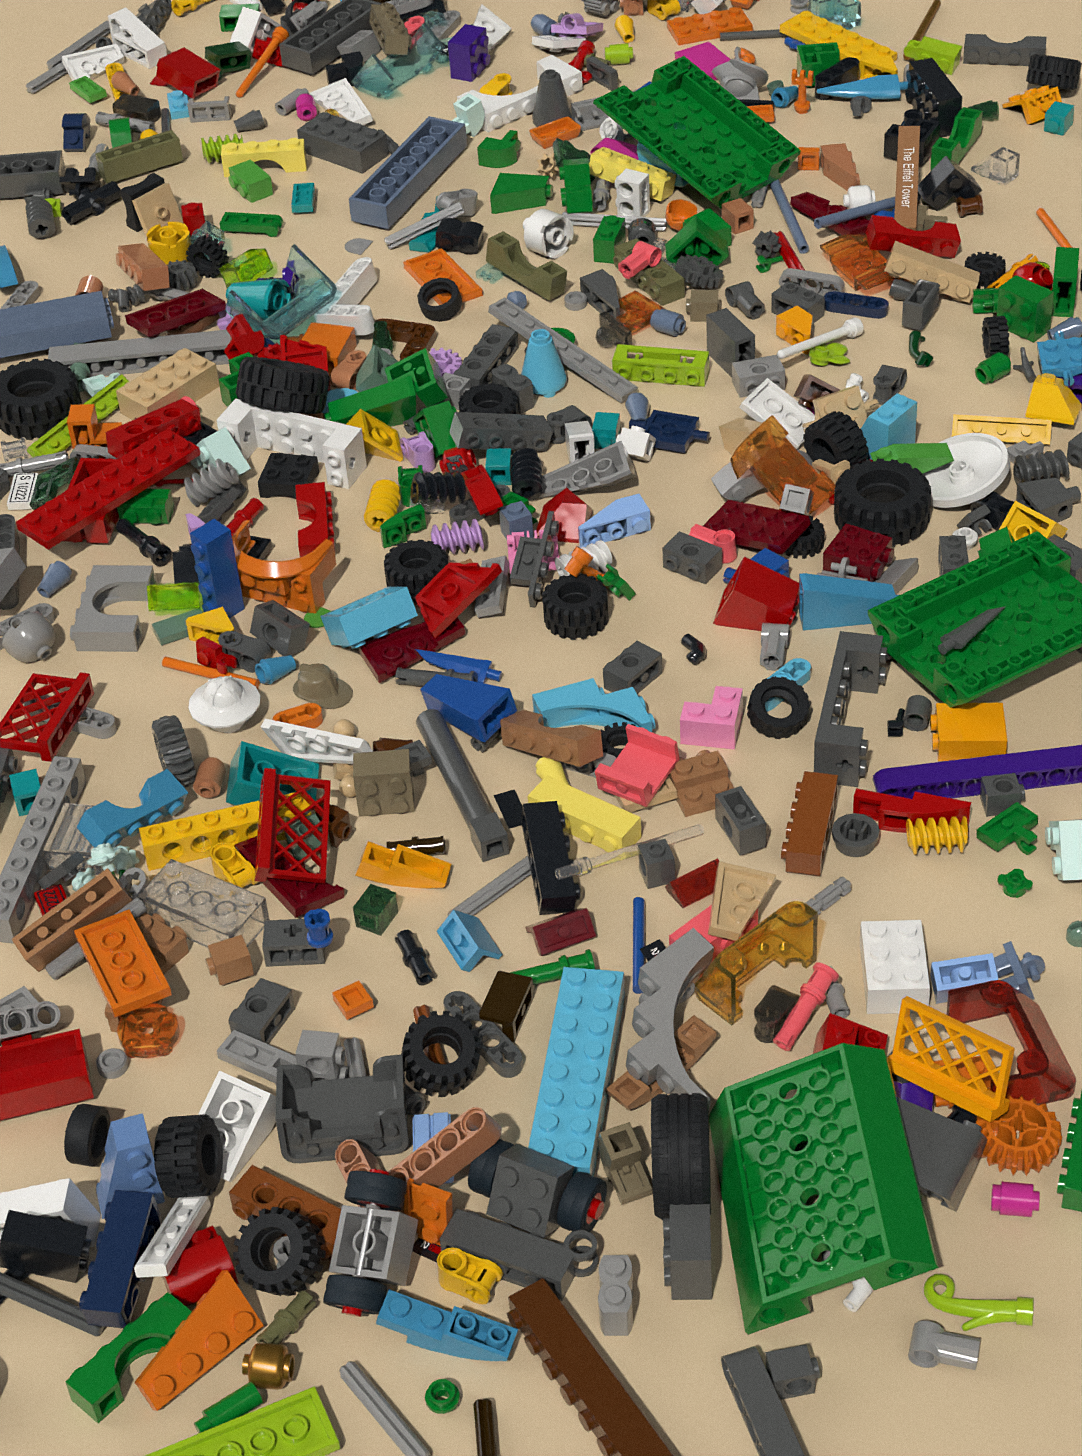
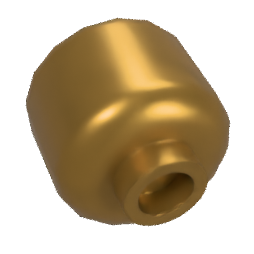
M257 1343L253 1346L250 1354L244 1355L242 1373L243 1375H248L249 1382H252L256 1388L282 1389L286 1382L292 1381L295 1366L294 1354H289L288 1348L283 1344Z

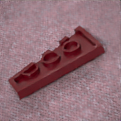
M809 192L792 196L790 201L791 206L798 209L799 212L812 217L813 220L847 210L845 206L830 205L829 200ZM866 216L831 225L827 228L839 233L845 239H854L857 236L866 234L865 232L870 220L865 219Z
M457 617L434 639L426 622H422L370 640L358 647L359 653L378 683H381L395 675L398 667L407 668L423 659L415 649L435 652L465 635V629Z
M257 836L237 843L234 846L245 860L252 864L254 869ZM282 856L275 861L274 869L288 870L292 867L287 859ZM267 878L266 882H262L295 918L306 914L310 910L321 908L344 898L345 889L339 885L332 886L326 880L324 884Z

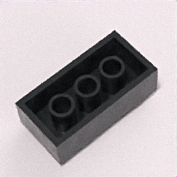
M933 58L909 62V70L906 72L908 89L905 91L907 101L912 104L914 109L920 110L923 113V119L940 122V137L950 136L955 117L962 109V95Z

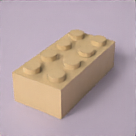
M187 348L177 351V353L116 390L120 413L134 420L180 400L183 396L190 397L194 402L198 401L219 387L216 364Z

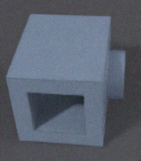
M522 501L499 508L501 532L506 539L507 535H512L511 532H524V537H527V531H529L530 538H534L532 514Z

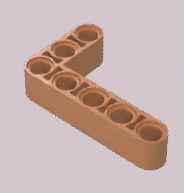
M472 1107L389 1170V1176L402 1179L405 1182L411 1178L414 1179V1184L419 1186L425 1183L438 1188L493 1146L501 1136V1125L482 1108ZM348 1139L343 1141L335 1151L336 1163L346 1183L351 1171L370 1172V1169L382 1170L374 1154L355 1140ZM404 1206L402 1210L396 1212H401L404 1214Z

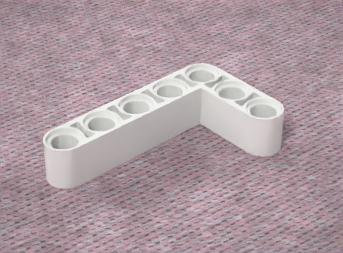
M362 257L354 261L313 309L312 312L316 323L354 327L355 335H368L376 330L377 327L370 306L357 305L378 280L370 257Z

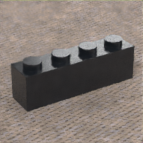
M557 801L525 803L522 807L521 824L539 915L572 911L575 908L576 900H580V887L578 882L574 883L573 881L575 864L574 860L568 857L570 840L569 836L563 833V829H565L564 812H559Z

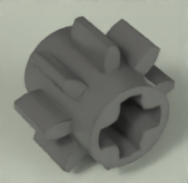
M771 230L766 233L760 231L752 243L756 246L754 252L759 256H765V258L769 256L774 258L782 246L778 244L780 237Z

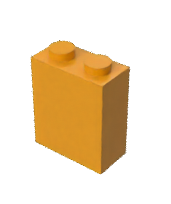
M936 703L935 714H930V731H935V733H932V750H937L938 761L1006 754L1007 733L1003 703H965L951 708L945 703Z

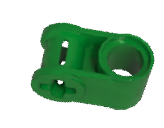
M418 465V468L398 466L401 504L404 506L413 507L421 503L420 497L417 504L412 502L411 483L417 472L423 473V465Z

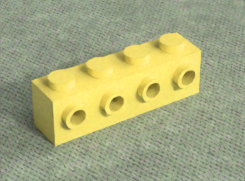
M606 147L591 153L589 162L591 175L615 184L617 176L625 169L649 174L650 198L661 202L673 194L676 174Z

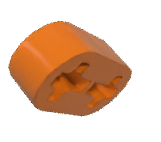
M306 703L276 713L272 720L314 729L322 724L323 716L321 707L318 704Z

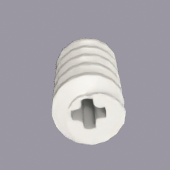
M599 540L595 544L587 545L586 548L581 547V549L594 557L588 566L599 571V567L603 573L608 571L606 565L612 564V555L604 541ZM573 551L569 552L568 555L563 554L559 558H555V566L559 576L570 575L564 568L572 558L571 553Z

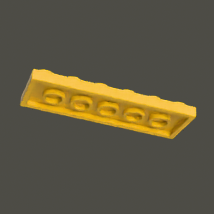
M802 11L780 24L779 32L805 44L837 42L840 60L848 57L857 58L860 61L859 69H861V60L866 58L891 56L893 61L897 60V52L889 47L858 35V33L851 32L841 25H836L825 18L818 17L810 11Z

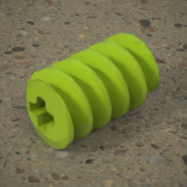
M233 134L232 140L228 135H225L224 141H222L220 136H217L216 142H214L212 137H209L208 143L205 142L204 138H201L203 156L207 159L208 163H212L213 157L216 162H220L222 145L243 143L242 134L241 139L238 138L237 134Z

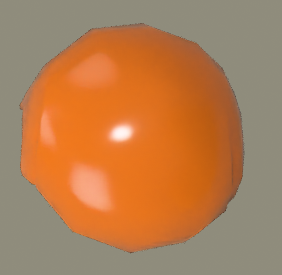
M682 199L669 202L665 214L667 224L672 229L680 231L683 228V221L697 214V206Z

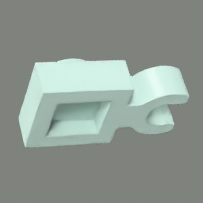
M112 373L109 377L101 374L82 379V388L93 397L120 376V374Z

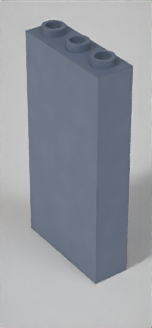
M102 291L0 309V358L46 350L49 347L73 345L74 342L83 343L112 337L110 329H114V323L108 298L103 299Z

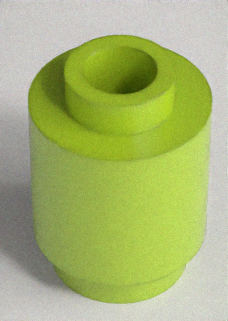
M628 43L604 47L605 60H609L611 65L628 64L630 59H633V48L629 47Z

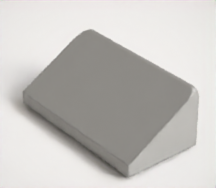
M918 558L895 560L875 582L893 584L896 595L918 572Z

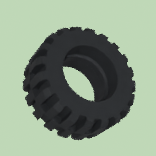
M246 357L240 362L236 395L241 401L260 407L294 413L318 414L322 413L326 406L330 376L326 370L301 363L262 357Z
M32 359L29 362L21 361L15 366L10 365L7 367V370L0 372V429L5 434L12 435L14 438L21 439L22 437L26 440L40 438L68 416L71 405L82 404L75 373L61 362H52L50 359H44V361Z
M877 459V461L866 460L860 465L858 463L852 465L850 470L846 469L836 481L834 488V520L839 530L846 523L892 537V547H895L896 544L904 545L910 539L912 541L924 532L929 523L931 486L921 471L917 468L913 469L908 463L904 462L902 464L898 460L893 459L891 461H884V459Z

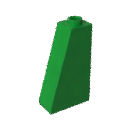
M412 376L329 402L328 412L324 413L325 420L347 424L362 409L389 426L402 425L403 421L416 415V393Z

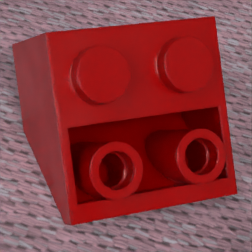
M829 1013L816 1035L813 1054L841 1043L885 1050L888 1035Z

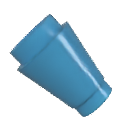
M798 87L776 88L771 95L774 105L781 108L786 107L798 97Z
M291 655L261 659L255 665L256 676L262 684H272L296 669L295 660Z

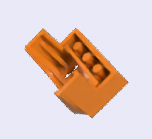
M243 521L232 536L242 596L263 602L274 600L286 608L316 614L320 607L325 604L323 582L336 566L333 542L326 539L311 553L300 558L287 561L261 560L247 555L256 542L251 540L250 521Z

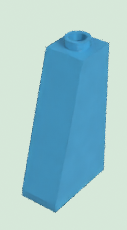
M807 573L799 574V617L802 629L804 631L872 624L868 616V610L899 595H895L893 584Z

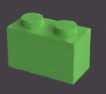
M251 159L229 167L230 176L228 180L231 187L235 188L242 197H245L251 203L273 195L271 176Z

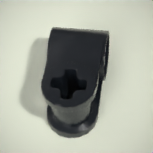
M993 491L983 500L973 502L970 508L972 512L986 504L991 513L985 519L997 531L1014 502Z

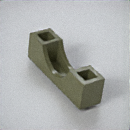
M504 231L488 238L486 262L549 301L565 293L566 269L553 261H549L539 267L533 266L523 255L519 240Z

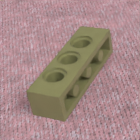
M637 238L614 247L615 256L613 257V262L617 269L618 264L632 254L635 244L639 242ZM662 259L655 267L646 266L630 278L661 306L685 297L684 278Z

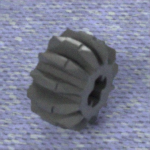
M186 260L169 261L167 265L169 287L189 292L190 288H195L198 275L193 263Z

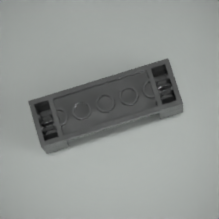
M844 631L839 633L814 741V772L838 775V785L858 787L860 776H866L867 760H862V757L867 755L868 740L863 739L864 728L842 725V718L839 717L845 715L846 700L843 699L849 697L850 691L878 694L880 683L885 684L886 668L882 667V663H886L887 647H883V636Z

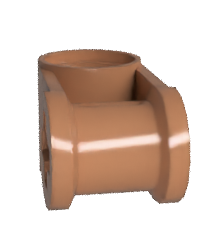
M361 350L348 353L343 361L332 370L330 375L331 385L336 388L356 390V375L367 357L366 353Z

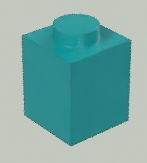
M1055 101L1045 113L1044 131L1064 136L1073 125L1075 106Z
M596 412L592 427L594 449H603L616 443V438L621 433L620 413Z
M511 448L487 449L485 470L494 485H511Z
M37 769L9 775L19 816L28 815L41 787Z

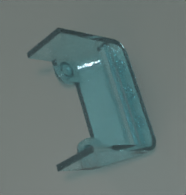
M424 23L412 37L411 48H408L407 55L391 54L380 61L375 54H372L351 83L357 90L377 98L384 97L386 99L394 92V89L422 72L424 74L428 73L434 67L432 65L445 47L429 26Z
M294 244L291 246L287 266L301 279L294 286V295L296 296L294 299L266 320H262L231 290L228 294L225 311L232 318L235 315L243 314L254 332L261 330L264 338L278 340L280 335L289 334L335 298L337 288Z

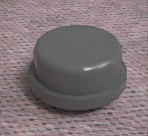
M846 814L839 817L833 823L832 837L836 848L846 856L862 857L869 854L875 848L879 838L880 830L878 824L864 814Z

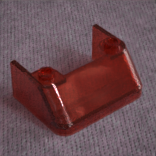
M992 980L948 990L946 1015L964 1024L1004 1014L1007 1015L1024 1051L1017 1057L1016 1067L1019 1074L1009 1076L1005 1098L1010 1094L1013 1099H1018L1022 1094L1025 1100L1030 1101L1035 1097L1037 1105L1068 1099L1074 1094L1076 1077L1037 1002L1001 980ZM991 1080L990 1090L996 1093V1085Z

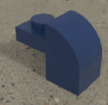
M65 113L62 119V128L64 129L63 150L65 152H85V138H90L89 116L86 113Z

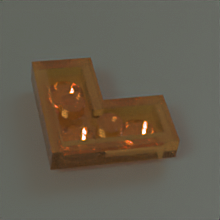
M635 290L618 299L620 308L626 312L616 317V325L633 334L650 325L651 316L656 309L665 308Z

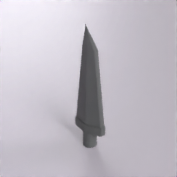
M1005 607L988 609L948 634L943 635L940 638L942 643L938 646L939 651L942 654H946L953 648L962 649Z

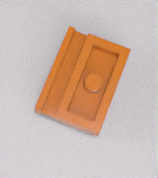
M409 1178L404 1201V1214L418 1219L416 1229L418 1238L440 1246V1237L453 1216L452 1193L425 1183L419 1186L414 1184V1179Z

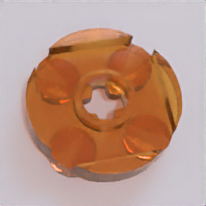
M148 1004L133 1010L134 1013L127 1018L125 1015L121 1018L117 1027V1034L126 1056L130 1058L163 1057L172 1052L173 1045L178 1040L180 1030L176 1015L168 1012L167 1007L161 1004ZM147 1028H153V1032L148 1034L143 1033L147 1031Z

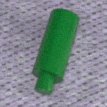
M249 1382L202 1411L204 1417L194 1422L197 1432L201 1433L236 1419L263 1404L260 1393L255 1385Z

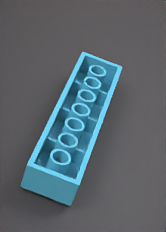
M563 968L528 1148L574 1166L572 1177L577 1172H585L591 1176H594L599 1150V1132H602L608 1098L606 1088L610 1086L625 999L624 972Z

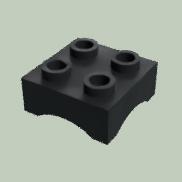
M152 173L140 183L120 189L127 212V227L136 232L143 230L132 201L164 184V178Z
M271 453L258 480L260 497L269 498L271 496L283 495L296 499L295 485L312 483L319 474L317 456Z

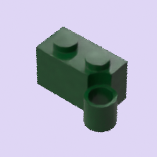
M239 41L205 47V59L220 69L219 81L223 73L249 69L251 49Z

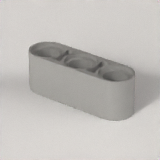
M44 1001L0 1011V1042L27 1034L35 1035L49 1031L60 1020L58 1006L50 1001ZM39 1010H46L50 1013V1024H44L39 1021L37 1015ZM11 1016L19 1018L22 1023L21 1030H12L8 1026V1018Z

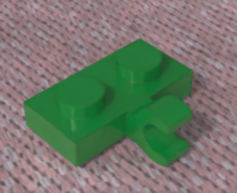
M1016 802L977 829L976 838L997 852L1012 841H1015L1018 848L1024 854L1030 855L1037 850V847L1031 844L1037 839V835L1030 831V829L1038 824V815Z

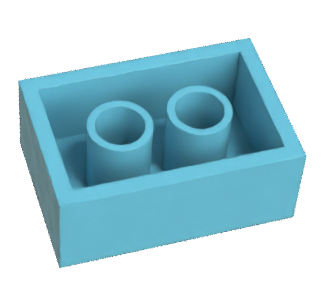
M386 587L320 617L331 645H339L342 648L351 646V649L366 644L365 639L373 636L375 639L388 634L387 629L394 626L401 628L411 623L410 619L418 616L407 587Z

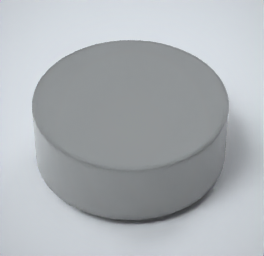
M573 291L564 297L565 307L569 310L578 311L587 306V296L582 292Z
M111 1048L99 1054L96 1065L102 1077L115 1079L127 1071L128 1060L124 1051Z

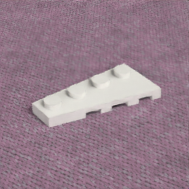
M346 78L309 93L317 104L337 117L345 118L363 126L373 121L370 112Z

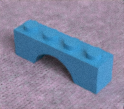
M166 769L147 779L139 794L141 806L122 808L105 800L86 810L77 828L93 847L110 843L113 848L125 837H134L139 834V828L158 824L165 816L169 814L174 816L179 813L184 807L183 802L188 795V791Z

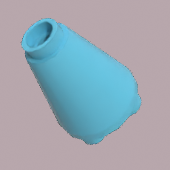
M537 329L531 333L521 375L528 377L532 381L533 394H541L546 398L555 396L556 391L565 386L567 377L549 331Z

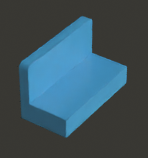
M453 910L437 930L440 938L463 971L470 972L483 955L499 959L502 956L501 951L479 918Z

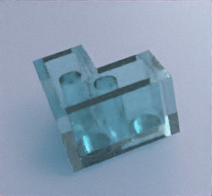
M808 0V11L818 17L825 18L829 22L835 21L845 29H852L855 26L861 25V3L858 0Z

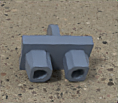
M1012 942L1003 944L1005 953L994 957L998 978L1012 972L1014 973L1013 976L999 981L1006 999L1008 1000L1022 994L1026 1002L1035 999L1027 978H1031L1033 981L1040 979V974L1045 969L1043 958L1027 952L1023 955L1024 959L1020 961Z

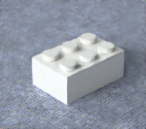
M921 920L861 921L860 954L867 1014L900 1013L901 1001L906 996L929 1006L930 984Z

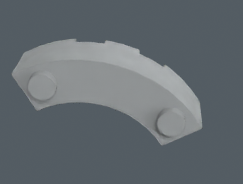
M783 446L782 449L770 450L769 447L751 451L750 456L738 462L734 459L719 470L711 480L723 497L742 502L752 493L770 485L783 483L804 487L814 476L813 461L807 453L799 449Z

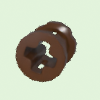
M981 195L965 199L958 197L956 208L959 217H964L965 214L969 213L981 214L983 212Z

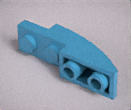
M390 1289L376 1321L377 1325L407 1335L406 1343L455 1357L482 1361H507L518 1332L516 1328L454 1306L452 1312Z

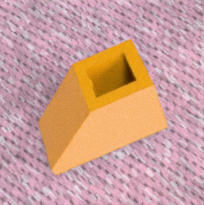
M795 306L777 315L776 335L791 345L811 339L812 315L799 306ZM810 349L803 351V353L809 354Z

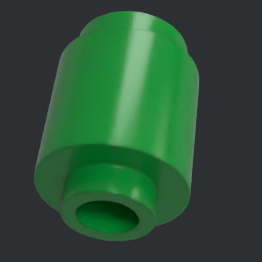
M997 352L978 364V367L975 368V375L983 384L993 383L1010 372L1011 361L1007 355Z

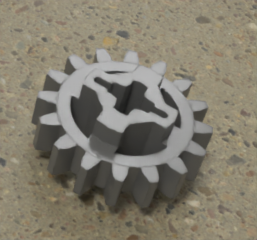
M680 256L675 266L676 272L685 279V282H690L691 286L697 288L698 286L710 289L713 286L717 288L724 276L723 270L719 269L720 266L713 264V261H708V258L704 256Z

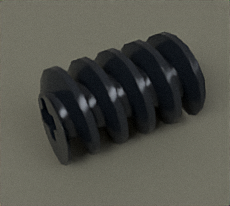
M522 448L515 451L511 457L512 491L529 501L537 499L543 493L542 461L534 449Z
M417 472L412 479L411 500L414 504H417L419 497L423 504L427 503L428 497H430L432 504L437 502V497H439L442 504L446 502L447 497L451 504L455 503L456 496H458L459 503H463L465 500V481L459 472H454L453 474L450 472L443 474L440 472L434 474L430 472L425 474Z

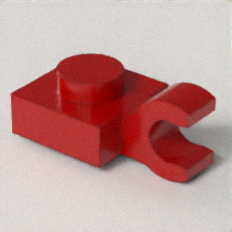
M205 637L196 640L197 663L217 669L221 674H227V666L237 667L236 657L223 653L222 645Z

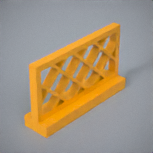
M909 996L904 997L901 1001L893 1052L888 1056L891 1072L988 1122H992L1008 1112L1010 1100L1005 1098L1015 1048ZM910 1010L918 1013L923 1025L915 1027L910 1018ZM938 1022L944 1025L950 1037L942 1041L934 1023ZM926 1028L934 1045L926 1048L918 1033L919 1030ZM910 1035L918 1050L917 1053L904 1048L907 1036ZM965 1035L971 1038L977 1051L969 1054L960 1037ZM950 1041L953 1042L961 1057L955 1061L952 1060L944 1045ZM936 1048L945 1065L940 1066L934 1063L929 1051ZM993 1049L1003 1054L1000 1066H995L987 1050ZM978 1054L988 1070L982 1074H979L971 1057ZM963 1061L971 1079L968 1080L960 1076L955 1066L956 1064ZM988 1075L991 1076L996 1085V1093L987 1089L982 1078Z

